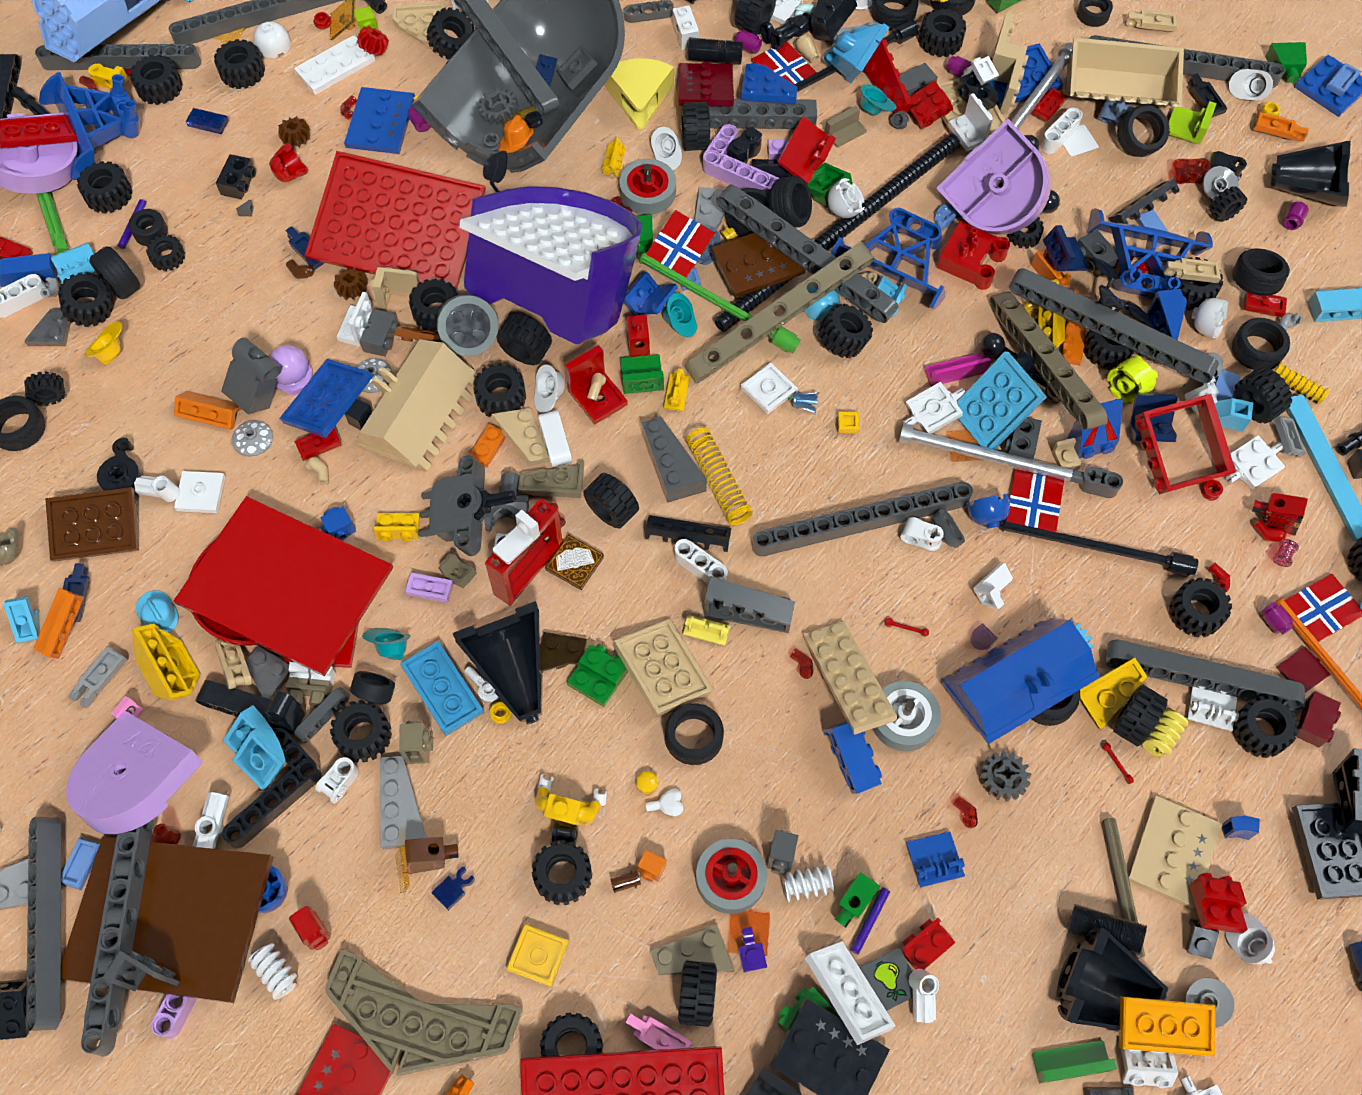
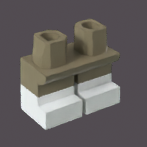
M290 662L288 669L290 672L289 680L285 686L289 692L288 694L293 696L299 705H302L303 696H310L309 705L318 707L331 694L336 676L334 669L331 666L324 677L295 662Z

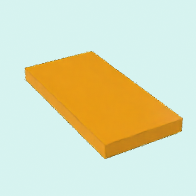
M1120 997L1119 1048L1215 1057V1005Z

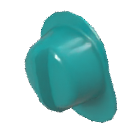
M865 84L861 87L862 96L860 104L870 115H878L882 110L893 111L896 109L894 102L876 86Z
M674 293L669 297L663 312L664 319L681 336L692 337L697 331L692 304L684 294Z
M375 628L365 631L362 637L366 641L374 643L379 656L392 660H401L406 651L407 640L411 635L388 628Z

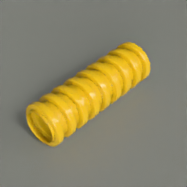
M1283 362L1278 364L1274 372H1277L1281 378L1283 377L1290 388L1293 387L1295 388L1294 391H1300L1301 395L1304 393L1306 398L1311 397V400H1316L1317 404L1323 402L1329 393L1328 388L1324 389L1323 385H1317L1318 382H1312L1311 378L1308 380L1306 375L1301 376L1300 372H1294L1295 369H1289L1290 366H1284Z

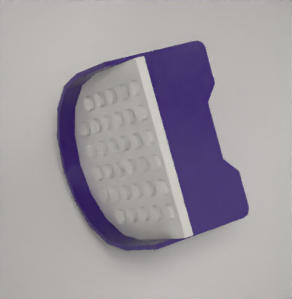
M528 186L506 189L473 198L471 217L461 219L459 227L469 232L464 287L467 292L491 304L506 299L541 316L551 333L574 344L583 343L606 333L619 320L635 261L642 223L631 211L613 201L586 192L558 187Z

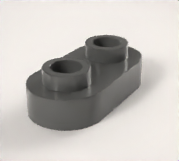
M940 509L933 515L934 525L942 528L944 541L948 546L958 548L965 542L963 534L946 510Z

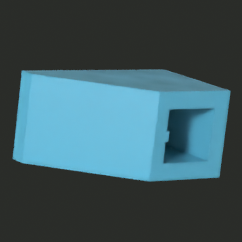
M1230 398L1215 403L1221 426L1243 432L1251 421L1253 402Z

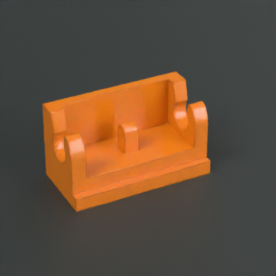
M1047 248L1043 254L1040 250L1035 252L1031 266L1040 276L1049 280L1057 279L1059 285L1064 287L1069 285L1071 275L1068 272L1064 275L1062 271H1056Z

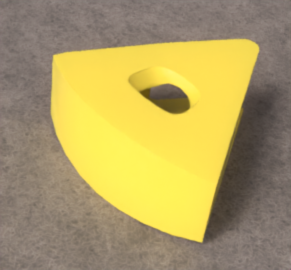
M627 59L619 61L617 68L605 83L608 91L637 129L643 130L673 87L674 67L653 59Z

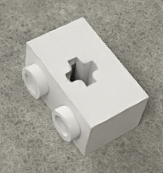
M690 5L673 8L672 25L681 50L688 49L690 37L699 38V30Z

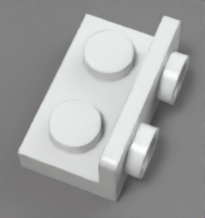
M1121 1049L1125 1068L1122 1077L1124 1084L1157 1086L1159 1088L1173 1086L1178 1075L1174 1053Z

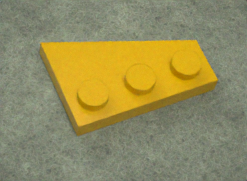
M1136 658L1080 689V699L1100 730L1105 727L1136 689L1146 680L1147 675Z

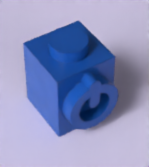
M344 506L330 508L320 517L323 523L320 526L322 532L341 541L356 532Z

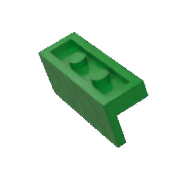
M1104 1041L1038 1051L1032 1054L1039 1084L1105 1073L1117 1069L1115 1059L1108 1058Z

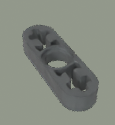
M660 0L627 5L624 8V19L629 23L670 18L674 4L670 0ZM650 9V10H652L653 12H652V13H646V12H644V11Z
M336 688L296 728L294 735L303 743L309 741L347 703L350 695L343 688Z

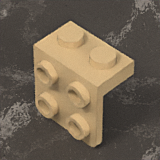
M377 267L375 278L371 280V290L374 291V301H377L378 308L380 310H387L391 294L401 296L412 294L411 290L414 287L417 288L419 283L417 273L411 270Z

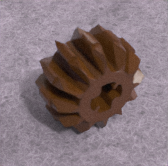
M297 116L294 119L289 117V120H282V124L278 125V135L283 144L288 143L292 148L294 146L300 148L301 144L306 145V140H310V128L304 119H299Z
M347 267L346 271L340 270V275H335L334 288L339 297H343L346 301L349 298L355 300V297H361L362 292H367V278L356 267L352 270Z

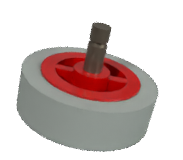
M640 159L626 166L620 175L621 200L633 212L644 215L657 214L669 208L674 202L676 196V177L673 170L664 162L655 159Z
M723 839L710 845L700 856L696 869L697 889L704 902L714 910L726 914L744 912L753 907L764 892L767 881L766 864L762 855L751 844L739 839Z

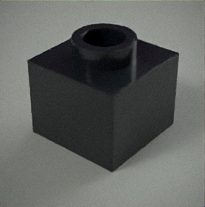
M356 398L345 413L348 424L361 430L372 414L370 405Z

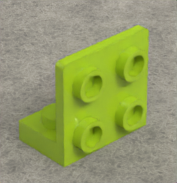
M1209 101L1207 107L1202 108L1200 113L1184 107H1174L1169 120V135L1200 145L1209 127L1217 103Z

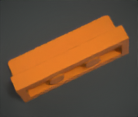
M189 391L175 396L174 416L230 430L235 427L236 412L242 410L234 402Z
M61 588L57 590L34 650L42 652V655L50 658L60 657L83 602V596Z

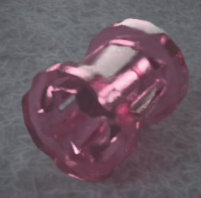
M1290 539L1280 540L1279 550L1272 558L1274 563L1279 566L1290 567L1293 563L1292 557L1298 551L1299 545Z

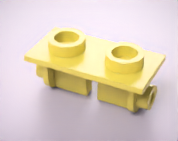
M689 615L686 618L683 635L725 646L731 626Z

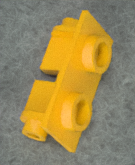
M618 136L615 142L611 141L607 145L605 157L608 159H604L602 166L603 174L609 175L614 173L617 178L619 177L620 169H622V161L626 153L625 145L622 144Z
M676 369L673 374H670L664 409L684 411L690 376H685L683 369Z

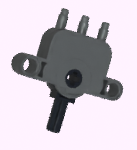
M465 455L458 463V475L438 480L433 485L432 490L421 494L422 499H431L430 509L420 512L421 518H429V528L420 530L418 534L420 537L437 535L446 542L454 541V545L468 556H475L481 549L482 524L480 522L486 518L488 513H491V507L513 503L516 500L515 492L510 490L495 494L488 493L484 490L485 467L472 455Z

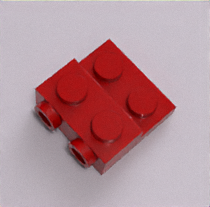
M935 80L909 96L912 102L909 111L921 130L932 125L933 122L942 116H946L953 110L951 101Z
M1202 873L1189 884L1201 928L1240 934L1248 930L1242 912V907L1247 902L1240 882L1233 881L1230 876L1213 878L1211 873Z

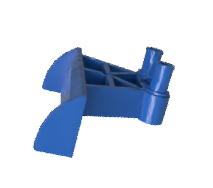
M61 72L51 76L44 83L40 91V104H56L59 113L63 112L67 115L77 135L78 158L71 168L72 180H77L78 177H81L79 175L81 171H85L84 168L90 167L94 163L93 148L122 134L127 138H135L139 135V118L136 113V103L130 100L127 91L124 89L125 78L120 74L112 76L113 88H111L110 93L66 85ZM74 103L83 104L86 108L76 109ZM94 124L96 130L86 133L83 125Z
M895 208L889 215L891 225L865 246L870 252L878 247L896 257L891 266L874 259L868 267L900 283H905L907 286L934 295L935 297L930 304V308L935 310L945 298V287L941 285L937 289L928 284L931 246L932 249L939 247L942 240L941 228L937 224L905 209ZM913 224L921 226L918 230L911 229ZM898 233L906 234L920 242L901 250ZM894 234L897 247L884 241ZM839 237L831 254L838 258L850 250L851 247L846 246L843 238ZM926 249L925 260L913 255ZM904 259L924 269V282L897 270L901 260Z
M1094 208L1090 212L1087 233L1100 230L1112 233L1121 269V273L1118 275L1119 278L1113 280V285L1122 292L1154 298L1157 291L1177 289L1181 284L1180 279L1164 275L1162 262L1167 263L1168 261L1175 262L1185 257L1189 250H1193V255L1197 256L1213 247L1210 234L1204 231L1198 232L1196 239L1193 240L1150 227L1105 222L1102 210ZM1125 236L1146 240V248L1127 245ZM1157 243L1181 248L1176 256L1155 252ZM1129 255L1140 257L1136 262H1134L1131 265ZM1147 260L1154 275L1142 273L1140 269L1136 270V267ZM1142 281L1146 283V289L1142 287Z

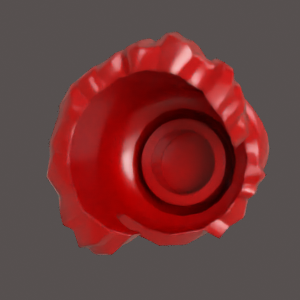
M288 143L282 145L270 159L271 171L281 182H288L307 174V167Z

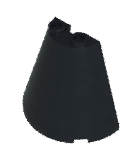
M1351 141L1277 155V162L1272 163V175H1275V177L1271 178V188L1336 206L1347 207L1349 198L1348 165Z
M1099 927L1087 932L1084 935L1086 940L1081 944L1077 942L1069 953L1059 977L1056 998L1061 1001V1005L1057 1007L1058 1012L1064 1020L1076 1024L1119 1030L1120 997L1166 1001L1168 987L1106 929Z

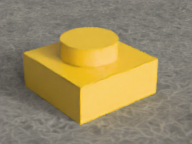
M839 412L838 433L859 434V412Z

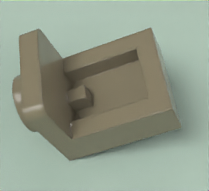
M450 553L438 567L446 579L452 580L453 584L463 589L477 574L473 567L461 562L453 553Z

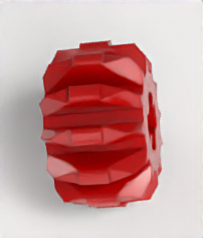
M370 26L363 27L357 36L358 47L363 49L364 52L378 56L383 55L387 49L389 40L382 31Z

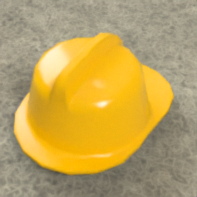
M116 321L108 325L86 349L85 356H94L103 365H108L121 350L118 335L122 330V323Z

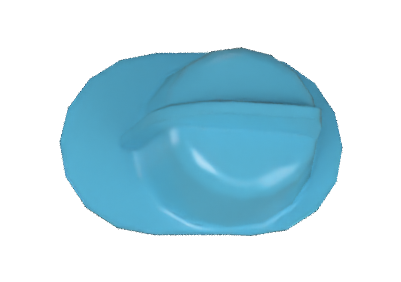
M159 590L150 591L142 595L136 603V613L143 626L154 623L159 626V629L168 633L175 629L179 616L166 593Z

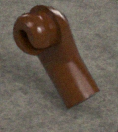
M289 260L286 263V267L297 279L308 278L314 274L311 266H298L294 260Z

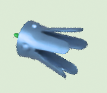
M795 392L794 399L788 398V400L794 401L793 408H803L816 413V408L809 404H818L816 399L819 392L806 394Z

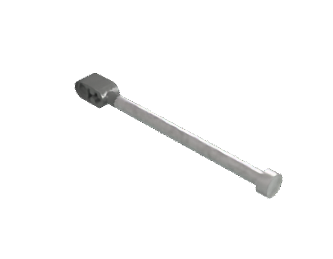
M1065 43L1058 52L1059 58L1011 120L1017 129L1021 127L1068 64L1072 43Z
M905 423L903 424L899 443L905 445L914 442L1078 483L1079 488L1083 492L1105 498L1115 497L1123 485L1122 476L1115 472L1095 467H1089L1084 472L916 431L913 430V425Z

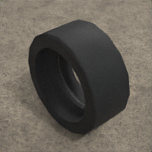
M1081 0L1077 10V17L1085 25L1091 27L1102 26L1110 18L1113 3L1111 0ZM1086 7H1099L1103 10V13H1093L1087 10Z
M366 671L354 673L350 686V692L354 696L379 704L389 703L395 689V683L391 679Z

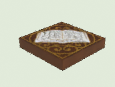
M568 535L545 569L582 591L604 559V554Z

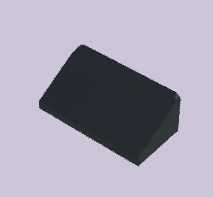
M752 159V166L778 178L789 177V171L779 165L777 159Z

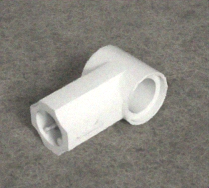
M141 476L136 478L134 482L136 493L162 498L166 502L174 501L180 493L178 486L165 476L157 478Z
M916 969L909 976V985L913 989V1020L930 1023L936 1020L935 994L939 990V981L925 970ZM926 979V983H925V985L922 987V983H923V981Z

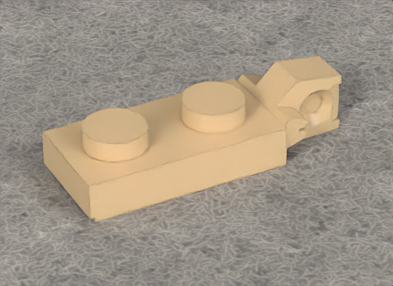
M1141 10V12L1137 13L1129 12L1126 18V25L1175 32L1177 29L1176 13Z
M1181 258L1175 262L1168 261L1163 267L1164 275L1176 276L1180 279L1218 283L1221 280L1218 262Z

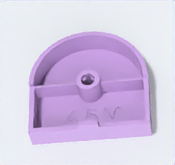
M23 113L8 114L7 118L4 119L63 115L64 113L24 116ZM77 142L0 148V187L26 194L45 193L61 188L72 180L71 168L78 158Z
M1007 118L978 148L976 147L969 153L965 160L936 188L972 226L990 234L1002 235L1014 233L1027 227L1041 214L1049 199L1051 175L1047 162L1041 153ZM1000 182L1003 183L1002 188H1000L998 185Z
M124 711L76 762L67 783V801L71 809L93 830L104 834L128 832L145 825L168 807L166 804L168 799L203 762L188 747Z

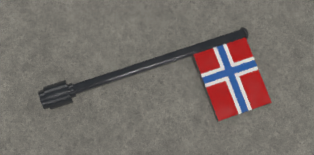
M907 20L893 27L891 35L883 38V40H886L888 45L894 41L902 44L916 36L919 32L918 24L915 20ZM788 42L780 49L774 50L771 48L751 58L752 63L765 65L797 86V92L838 71L831 65L816 72Z
M1020 470L1014 471L1009 499L1010 512L1006 520L1001 523L1002 532L1008 531L1157 563L1167 567V572L1184 576L1196 574L1199 560L1194 558L1193 555L1172 551L1170 555L1167 554L1165 556L1058 533L1057 525L1064 480Z

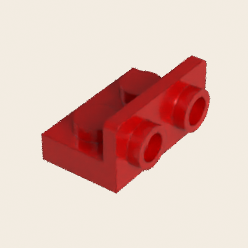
M939 918L934 921L928 919L919 927L922 932L916 937L912 933L902 942L904 947L901 951L915 970H925L956 943L939 924L941 922Z

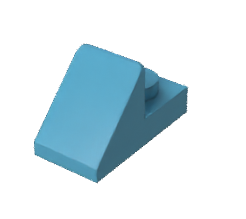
M28 596L5 600L3 605L16 643L38 639L40 634L39 611L32 610Z

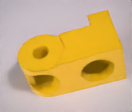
M93 64L88 69L94 84L107 89L113 88L112 76L115 74H120L125 78L124 86L129 80L123 67L116 66L115 69L103 67L101 64Z

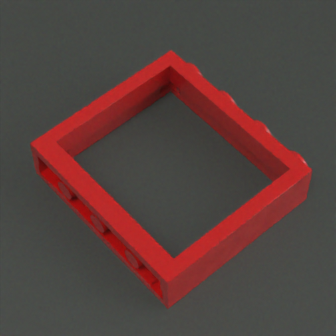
M1212 394L1149 410L1135 416V425L1142 438L1141 445L1146 451L1148 457L1147 464L1152 471L1154 487L1158 490L1159 495L1236 473ZM1197 406L1217 472L1170 485L1149 418Z
M542 498L535 503L527 514L538 523L540 534L542 532L544 534L508 575L511 568L534 541L510 564H506L494 552L485 562L493 595L509 606L514 603L563 543L558 509ZM546 537L550 538L548 543L544 541ZM497 560L500 564L495 566L492 563Z

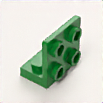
M660 355L620 359L624 394L664 390V374L661 369Z

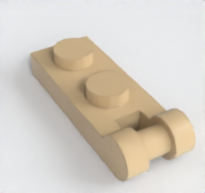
M220 640L215 641V649L228 689H234L237 685L242 684L244 686L252 685L251 676L240 645H233Z

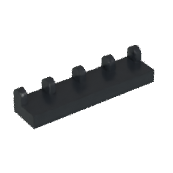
M1175 179L1160 183L1109 217L1110 222L1128 224L1126 219L1131 215L1134 220H1138L1141 217L1140 209L1146 207L1148 211L1154 209L1152 201L1159 197L1161 202H1165L1168 199L1167 191L1171 189L1173 194H1177L1180 191Z
M649 515L645 527V539L649 540L650 535L664 537L663 542L667 543L668 538L687 539L692 542L705 543V549H709L710 544L724 546L723 551L728 552L732 528Z

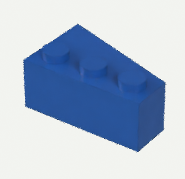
M846 720L822 730L824 736L829 735L834 746L831 747L833 755L837 754L841 764L840 770L852 794H858L882 784L880 780L882 773L879 767L874 765L872 759L874 756L870 744H866L863 736L865 731L854 735Z

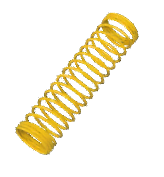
M707 427L695 429L688 434L686 442L691 448L696 462L699 463L702 473L705 474L707 483L710 485V489L713 490L716 500L719 501L722 511L725 512L724 516L727 517L730 525H739L747 521L752 516L753 511L749 505H746L747 500L744 499V494H740L739 484L735 483L736 479L732 477L733 473L729 472V467H726L725 457L721 456V451H718L719 446L715 445L716 441L713 440L710 429ZM703 432H708L706 435L698 438L696 441L690 442L694 436ZM710 442H714L712 446L705 448L701 452H696L698 448L704 447L708 445ZM717 447L716 451H712L704 457H699L702 453ZM716 452L720 453L719 456L701 463L705 458L714 455ZM718 458H723L721 462H717L709 468H704L708 463ZM725 463L724 467L715 470L713 473H707L710 469ZM728 468V471L726 473H723L716 478L710 479V477L713 474H716L722 471L723 469ZM726 474H731L729 478L722 480L720 483L713 484L717 479L724 477ZM730 479H734V481L731 484H728L721 489H716L720 484H723ZM732 485H737L735 489H732L725 494L719 495V493L722 490L727 489ZM735 490H740L738 494L729 499L722 500L724 496ZM740 495L743 496L740 500L732 503L731 505H725L729 500H732ZM745 501L744 505L735 510L727 511L731 506ZM745 514V515L742 516L741 518H738V519H736V520H732L733 518H736V517H739V516Z

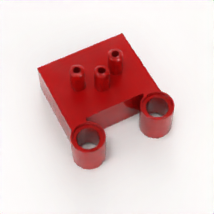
M959 221L939 257L936 268L968 281L978 289L986 290L991 286L995 269L991 265H982L987 254L995 262L1004 261L1010 247V241L1005 237H997Z

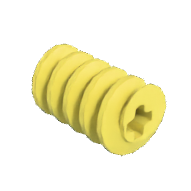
M1166 708L1159 722L1142 744L1144 749L1156 757H1163V754L1170 755L1172 753L1171 748L1176 746L1175 741L1180 740L1179 734H1183L1185 731L1183 727H1187L1189 722L1177 711Z

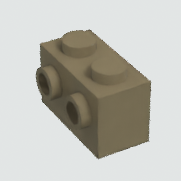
M407 721L406 724H400L399 751L406 764L429 763V751H433V738L430 737L429 730H426L423 723L419 721Z

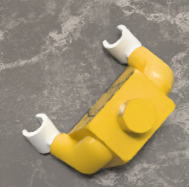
M544 774L540 776L535 807L537 810L544 812V817L585 826L586 823L594 820L601 806L606 804L607 791L599 794V789H594L593 801L587 803L549 793L554 778L551 776V780H546L543 778Z

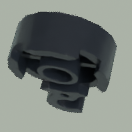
M119 438L112 445L115 456L104 461L99 467L97 482L103 491L132 487L135 492L134 482L136 478L144 475L136 462L124 452L126 450H134L129 439Z

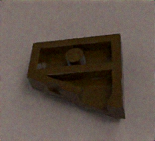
M544 632L541 643V674L546 670L553 668L557 670L564 668L568 664L574 665L579 663V660L585 653L587 639Z

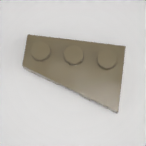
M584 460L578 461L576 465L566 466V464L558 465L559 468L552 470L544 468L520 473L518 495L581 498Z
M717 925L650 951L658 975L682 974L683 964L686 960L715 963L717 972L735 971Z

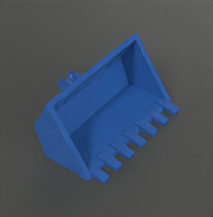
M1049 619L1047 621H1039L1034 624L1035 628L1020 632V637L1008 639L1003 642L1004 646L1001 648L991 649L988 651L989 655L978 657L973 660L972 665L962 666L957 669L958 673L955 675H947L942 678L943 682L941 683L988 744L1100 678L1095 667L1092 650L1071 620Z

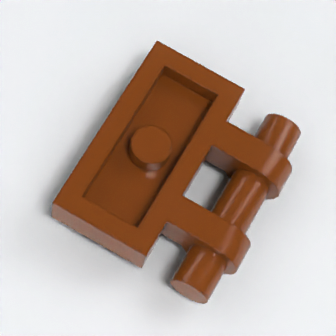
M403 325L395 328V336L401 337L403 341L412 342L413 339L442 342L436 330H422L417 326L408 327Z

